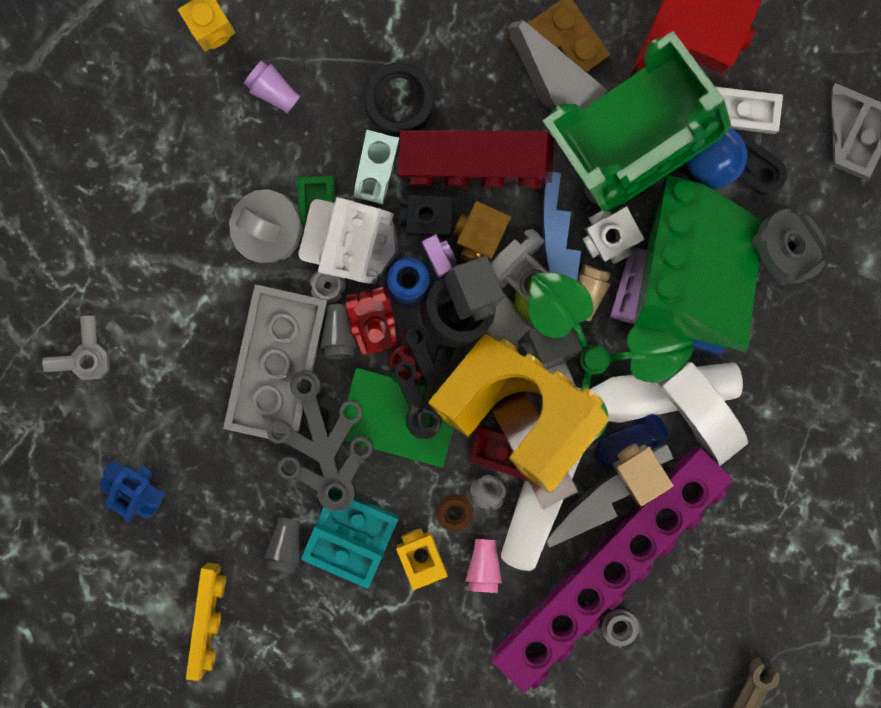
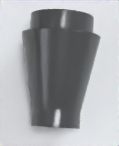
M346 304L327 305L320 349L324 350L326 359L354 357V349L357 348L355 336L351 331Z
M278 517L277 526L264 555V558L267 559L265 568L295 573L296 564H300V521Z

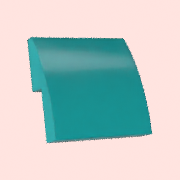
M332 487L329 493L333 499H340L343 496L342 491L335 487ZM355 496L350 506L344 510L331 511L323 507L301 560L368 589L398 522L399 515Z

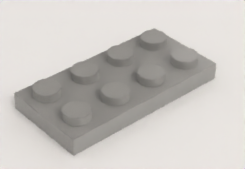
M255 284L223 429L269 439L267 430L270 424L276 420H284L289 423L291 429L298 433L300 432L304 407L302 401L292 394L290 382L292 377L301 370L313 371L328 300ZM301 379L298 383L299 389L307 393L310 381ZM276 425L273 428V433L276 437L283 438L286 435V430L283 426Z

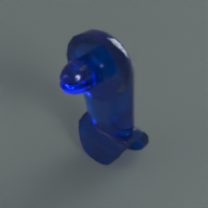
M650 414L640 420L638 425L602 438L596 446L597 458L604 466L614 468L612 464L619 460L617 457L619 452L635 443L638 447L646 445L655 448L668 438L667 428L656 414Z

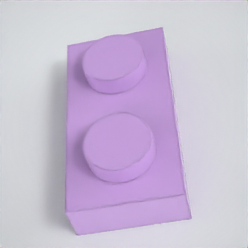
M434 235L422 241L424 251L438 279L445 276L452 269V266L456 265V258L447 240L440 243L437 236Z

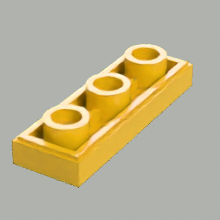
M207 563L201 568L186 680L199 681L207 671H212L214 667L216 649L210 648L212 634H218L221 621V612L215 611L217 597H223L226 585V576L220 575V564Z

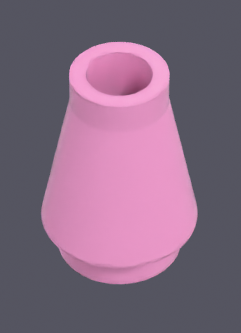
M475 539V547L465 581L469 582L468 591L498 593V584H502L497 554V540Z

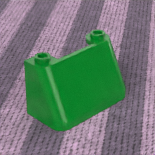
M673 31L665 37L653 40L647 46L643 58L645 68L583 110L577 104H561L554 108L550 115L543 120L588 191L604 212L620 207L719 141L731 127L725 100Z

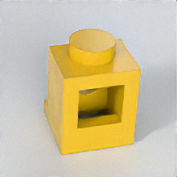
M419 528L401 536L403 543L398 544L396 550L412 590L448 577L447 568L431 531L423 534L422 529ZM417 549L427 551L428 557L424 561H419L414 557V552Z

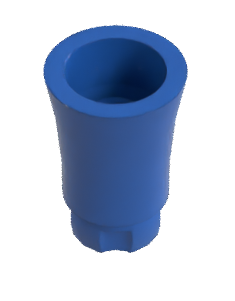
M403 257L393 262L388 268L384 279L385 289L388 290L390 299L403 307H417L421 305L422 298L435 283V276L431 267L425 261L416 257ZM410 273L416 277V283L413 287H405L402 284V278L405 274Z

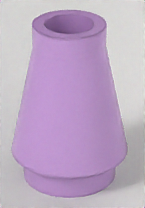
M262 60L244 82V85L250 89V94L282 109L286 113L292 109L300 98V95L290 87L272 64L268 66Z

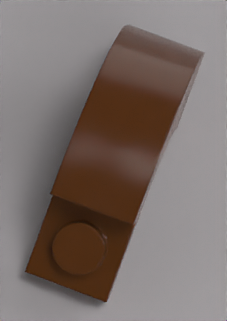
M525 391L517 395H509L491 408L513 452L540 418ZM569 473L565 475L552 493H549L527 478L543 509L578 492Z

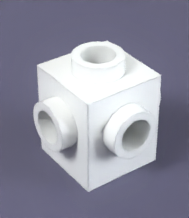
M621 207L612 213L601 210L589 217L591 225L584 228L588 236L582 239L592 258L599 255L602 261L605 262L611 259L613 264L633 254L630 247L645 240L627 207ZM610 229H613L615 232V239L612 242L606 240V233Z

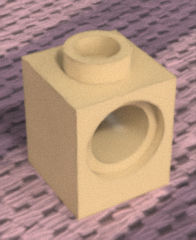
M635 443L628 446L617 454L619 460L612 464L635 502L641 507L674 487L654 453L646 445L638 447Z

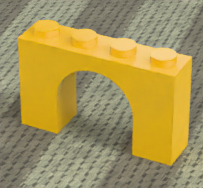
M485 333L428 403L442 420L469 437L491 408L502 398L524 391L541 395L543 407L540 418L509 458L524 476L549 493H552L609 421L601 407L603 401L587 388H584L582 392L574 388L573 382L561 372L555 371L551 374L546 371L544 364L533 355L527 354L526 357L518 354L517 348L508 340L501 337L497 341Z

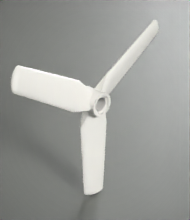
M504 294L505 299L495 307L494 321L487 332L497 341L501 337L508 340L518 350L519 344L517 341L528 330L534 329V326L529 324L515 310L514 304ZM566 362L546 369L551 374L555 371L561 372L574 384ZM736 363L697 367L724 401L740 397L743 389V379L740 368ZM633 375L611 377L589 389L604 401L610 422L621 423L678 411L655 383L643 382L636 379ZM580 458L568 472L571 479L573 478ZM524 480L501 552V558L505 563L524 571H531L536 567L563 500L543 509L529 482Z

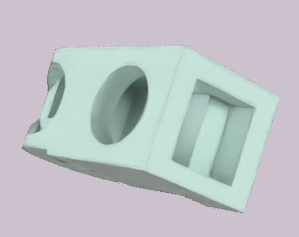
M366 130L354 189L355 198L383 205L390 176L393 173L396 157L399 152L400 138Z

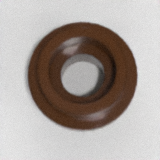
M458 494L444 497L439 502L436 510L438 522L449 531L463 530L470 524L473 517L471 503L467 498ZM451 506L460 507L462 514L459 518L453 519L449 517L447 512Z

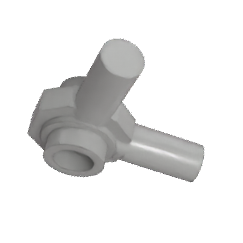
M80 316L82 345H79L71 356L44 357L42 361L44 372L72 370L81 380L102 379L110 369L109 352L100 344H97L95 316Z

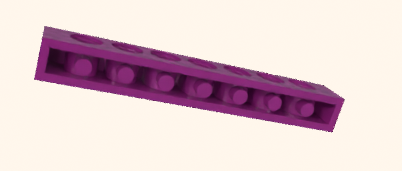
M693 446L667 473L674 487L642 507L636 504L491 653L492 663L523 693L530 687L533 689L539 687L547 678L549 667L556 660L559 663L563 662L574 650L575 646L573 643L582 634L588 636L596 629L600 623L598 617L607 608L611 610L616 608L626 597L624 591L634 581L640 583L651 572L652 567L650 564L659 555L662 557L668 555L678 543L676 538L685 529L688 531L693 529L702 520L704 515L701 512L711 502L716 504L727 495L730 490L727 486L733 479L701 448ZM689 482H696L698 486L697 496L690 501H685L682 497L683 487ZM666 508L671 509L673 513L671 523L665 527L657 526L656 516L658 512ZM638 535L646 536V548L639 553L631 552V540ZM611 562H619L622 565L620 575L614 579L605 578L604 569L606 565ZM587 588L595 590L596 598L591 604L582 605L578 603V595L582 590ZM559 615H566L571 618L569 627L563 631L554 630L551 627L552 621ZM532 642H541L545 645V650L542 655L531 657L525 653L527 646Z

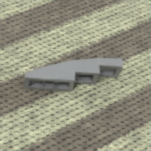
M659 443L650 448L660 464L673 459L668 445L664 443ZM615 469L594 483L557 519L546 540L549 548L618 517L612 503L630 495Z

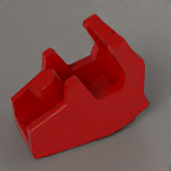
M380 287L373 289V292L367 290L359 292V295L357 293L347 295L346 310L348 311L351 323V331L357 340L362 355L366 356L398 348L394 311L388 290Z

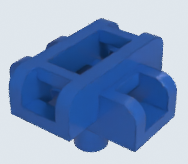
M113 460L108 464L103 473L104 477L99 484L100 489L109 495L105 508L114 510L123 516V519L128 523L136 513L144 518H151L160 507L165 495L149 484L150 481L148 480L152 476L151 471L141 466L134 472L127 466L123 468Z

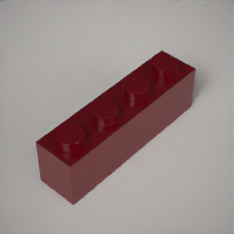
M400 130L398 176L410 180L409 185L415 187H431L432 181H445V186L454 188L468 187V182H482L481 187L504 188V182H518L519 188L540 189L541 183H552L554 138L548 131Z

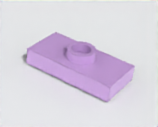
M630 247L633 254L627 257L610 317L611 319L634 324L647 250Z

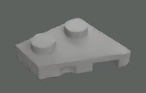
M835 83L831 90L833 166L868 181L881 156V102Z

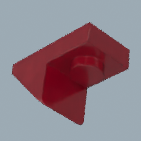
M477 426L469 461L528 481L526 476L519 471L509 458L513 450L503 432L488 426Z

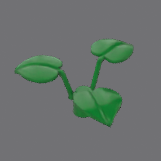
M539 273L531 278L528 313L534 328L542 335L551 338L564 337L572 328L577 335L583 349L577 359L579 368L584 372L582 388L579 390L581 392L584 388L589 389L591 376L604 372L609 366L610 361L631 359L630 370L632 375L643 382L654 383L664 381L679 372L688 362L693 352V342L687 337L635 325L627 336V346L630 352L609 354L600 345L589 346L582 328L578 324L587 320L593 313V300L588 290L577 280L563 274ZM603 401L601 407L608 417L607 407ZM607 424L603 427V429L599 432V434L595 437L594 440L600 437V435L604 432Z

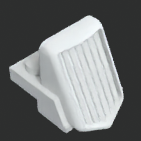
M336 197L335 203L316 199L310 205L299 249V257L303 261L319 265L318 272L376 285L377 278L386 271L399 254L395 225L392 222L394 213Z

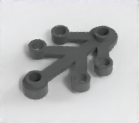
M301 370L292 377L290 389L292 394L302 401L313 440L291 429L289 423L284 420H276L270 424L267 435L272 442L277 444L286 443L318 461L323 473L322 476L302 466L296 456L288 455L278 464L280 476L284 479L295 478L317 490L318 499L322 506L331 511H341L350 506L354 499L355 488L351 480L363 459L370 456L373 450V443L366 436L355 437L350 444L351 454L340 472H338L334 457L353 423H356L361 418L363 408L355 400L344 402L339 410L340 417L328 437L316 396L321 390V379L312 370ZM301 379L310 381L312 385L310 392L305 393L299 389L298 383ZM348 405L355 406L358 410L357 417L348 418L344 413L345 407ZM274 426H283L286 430L285 437H276L273 433ZM364 441L368 445V451L364 454L357 453L355 443ZM292 461L296 465V472L287 473L283 468L284 462ZM338 487L342 490L343 496L340 499H333L329 494V489Z

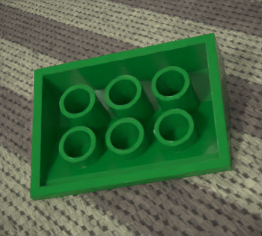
M667 175L655 202L634 325L746 352L749 344L760 259L759 253L753 248L752 239L758 233L763 220L705 184Z

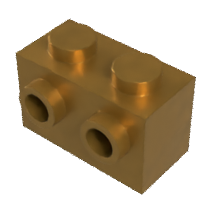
M476 201L469 216L462 213L453 232V238L458 240L456 249L462 251L460 258L470 262L488 256L489 261H491L511 216Z

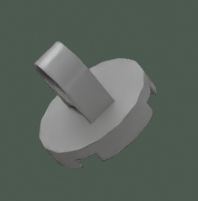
M270 189L255 190L242 197L234 207L229 221L230 237L235 248L245 258L264 264L290 257L299 246L304 232L297 204L287 195Z
M534 229L524 232L527 240L522 244H519L516 240L512 241L491 263L501 289L510 283L527 300H529L530 296L526 287L528 278L533 274L549 273L534 258L544 243V239Z

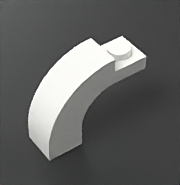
M687 362L672 377L664 381L654 382L687 421L698 443L719 466L748 444L747 436L733 412L692 362Z

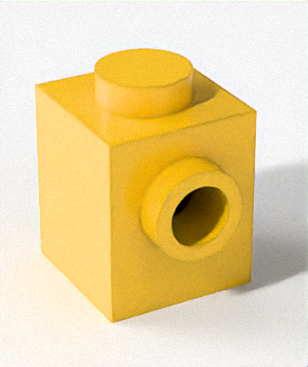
M192 0L177 9L194 38L205 52L210 48L220 47L229 40L230 36L236 33L216 0Z

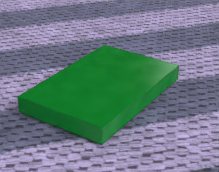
M356 367L347 401L355 400L359 402L363 408V414L356 423H353L344 441L352 442L357 436H366L372 441L373 449L443 468L454 427L442 420L441 429L434 437L429 439L414 437L406 426V415L410 408L399 385L390 376ZM415 384L423 398L426 386ZM348 405L345 407L344 413L348 418H355L358 415V410L355 406ZM425 413L421 418V423L424 427H427L430 418ZM358 441L355 443L368 447V445L364 441Z

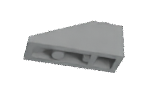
M524 20L512 22L507 28L542 105L551 112L561 104H577L583 110L607 93L608 90Z

